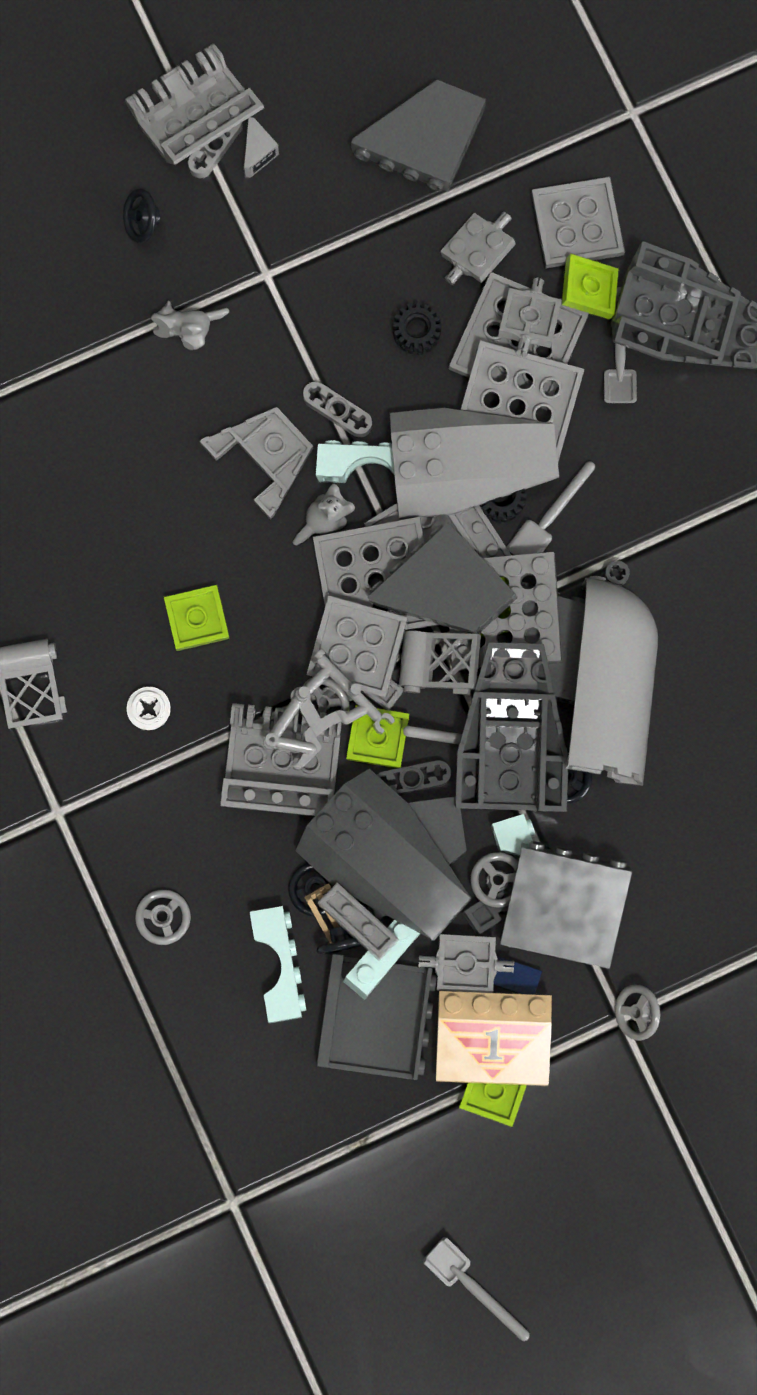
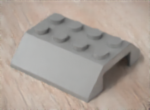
M211 44L204 49L210 64L202 52L195 55L198 64L205 73L198 78L193 66L186 60L182 63V66L188 78L179 65L159 77L169 96H167L159 81L154 80L151 82L154 92L161 100L155 106L143 88L137 92L147 110L144 109L135 94L125 99L129 110L142 131L169 164L175 165L264 109V105L250 88L245 90L225 64L222 53L215 44Z
M232 703L225 778L223 779L220 806L316 816L335 794L342 722L332 725L317 737L321 750L302 769L295 770L293 767L297 764L302 754L274 748L266 749L263 745L264 738L271 732L286 708L275 709L273 722L271 721L272 707H265L263 711L264 724L254 723L255 705H248L247 719H244V704ZM299 710L281 737L304 742L303 733L308 729V724L303 715L302 725L298 724ZM320 712V718L325 717L327 713Z

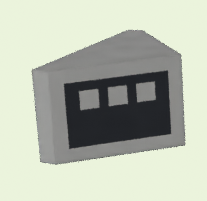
M249 117L244 163L245 177L251 178L279 155L278 144L254 117Z

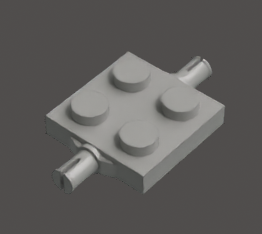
M502 212L499 218L492 223L474 213L440 251L442 257L454 266L445 277L449 284L454 285L462 274L472 276L482 283L516 245L514 238L502 230L512 220L510 215Z
M538 278L533 279L531 290L522 291L509 288L498 337L518 341L516 351L518 356L521 355L522 348H524L522 357L527 356L529 344L551 348L562 299L549 297L541 293L544 285V280L541 278L538 286Z
M440 934L439 950L436 957L419 955V961H430V963L419 962V967L435 968L438 976L437 991L493 993L494 978L497 971L514 973V967H503V965L514 966V961L498 960L495 952L496 937Z

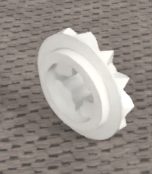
M140 688L130 696L127 702V715L136 727L142 730H155L164 725L170 716L169 699L158 688ZM140 701L148 705L155 703L156 705L153 709L157 717L149 713L140 717L144 712L143 704Z

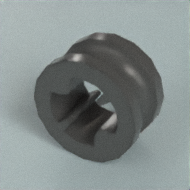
M613 561L607 566L604 577L607 582L622 586L627 582L630 570L624 562ZM617 567L618 571L624 572V575L620 578L621 580H617L615 576H610V573L614 570L613 568Z

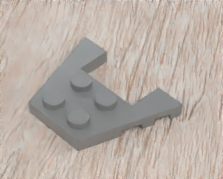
M277 407L247 419L242 424L226 428L216 435L207 436L200 440V444L216 461L238 443L268 475L273 483L254 499V503L269 519L274 517L313 450V445Z

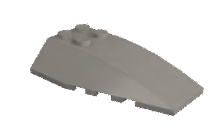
M449 408L390 413L399 519L456 514L464 509L485 504L487 501L499 497L502 498L511 495L513 492L559 478L555 427L553 423Z

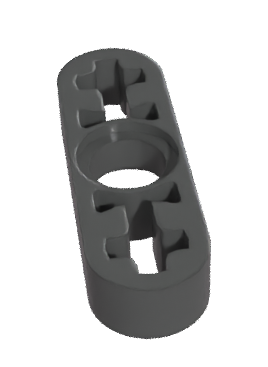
M437 760L378 773L377 776L379 778L386 777V780L390 782L396 780L395 774H400L399 783L402 789L397 790V784L390 785L389 787L398 795L445 785L450 779L451 769L444 761ZM436 766H439L440 770L446 771L441 781H438L436 777L427 778L429 784H423L424 774L421 769L426 768V774L433 773ZM412 771L419 775L420 781L416 786L410 787L404 783L403 778L407 772Z

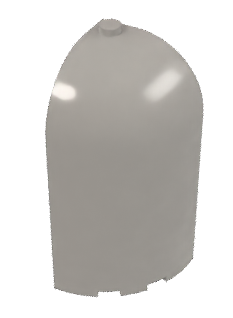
M590 576L585 578L582 584V590H586L585 611L570 749L566 769L601 774V771L605 770L608 771L607 777L614 779L617 783L643 786L658 649L656 623L649 608L634 593L624 587L607 582L604 577Z

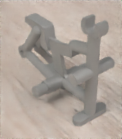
M323 649L311 660L314 665L317 663L322 669L303 687H297L292 691L290 696L291 702L271 732L263 740V745L266 749L274 748L302 754L297 764L293 767L295 770L302 769L321 750L317 737L332 725L339 722L349 724L367 714L375 722L373 724L374 730L378 734H382L384 729L379 724L380 720L385 719L389 724L395 721L388 713L382 715L361 693V686L359 684H352L324 655L326 652ZM331 677L346 692L348 700H353L358 706L348 712L342 710L332 712L321 719L310 700V695L326 679ZM298 710H300L309 726L303 733L304 742L281 737Z

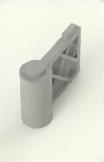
M405 631L402 644L399 686L404 687V692L420 693V689L444 688L453 689V694L470 695V690H475L477 684L481 635ZM436 639H443L449 646L440 656L435 652ZM464 640H472L471 651L463 657L457 647ZM454 652L460 659V662L450 671L443 661ZM440 665L447 674L439 682H432L433 670ZM464 665L469 670L468 683H460L454 676Z
M48 638L0 647V687L8 729L63 719L62 713H67L65 697H59L54 673L53 659H57L55 643H49ZM48 672L50 683L44 692L31 684L38 673ZM31 675L28 681L22 678V676ZM18 678L25 683L17 697L7 690L6 679ZM28 686L41 694L33 708L20 700ZM50 689L52 691L53 698L47 695ZM9 696L14 699V701H13V703L11 704V706H10ZM44 697L54 703L55 715L44 716L36 711ZM17 702L28 708L30 712L25 720L13 722L12 710ZM33 713L39 716V718L30 719Z

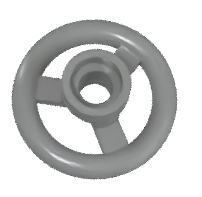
M326 679L322 683V685L326 686L322 690L318 687L313 692L317 698V713L319 715L320 712L326 713L330 707L341 706V710L344 712L349 711L348 697L334 680Z
M490 853L480 858L474 865L471 872V887L475 896L482 903L491 907H506L509 905L510 896L504 899H496V896L507 888L508 883L514 882L516 873L506 874L501 870H495L490 862L504 861L510 864L516 871L518 860L506 853ZM482 868L488 874L486 879L487 887L490 890L488 896L481 890L479 885V875ZM493 877H502L503 883L501 885L494 884Z
M164 889L153 891L140 901L136 910L135 920L140 934L146 940L158 945H167L183 937L190 925L191 914L189 906L182 896L174 891ZM155 899H171L167 906L158 905L152 911L146 910L148 904ZM179 906L182 911V923L179 929L173 933L170 924L173 921V912ZM160 912L167 913L166 921L160 922L158 920ZM144 918L151 919L154 925L161 927L165 936L152 934L145 926Z
M637 984L630 985L619 994L615 1005V1017L621 1031L627 1037L641 1041L651 1037L657 1030L660 1022V1007L655 995L647 987ZM632 993L642 994L637 1004L631 1007L624 1005L625 1000ZM624 1015L631 1016L636 1021L640 1032L633 1031L627 1025Z

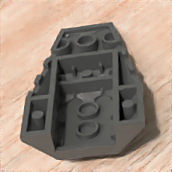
M642 241L623 279L615 308V315L611 322L613 342L661 360L757 369V303L741 296V292L719 281V277L713 273H707L698 267L699 264L692 259Z
M489 642L457 751L455 808L567 812L568 769H566L568 752L564 741L544 644Z
M371 769L346 782L306 826L296 849V852L332 886L338 883L355 899L433 941L471 900V897L448 865L412 807Z

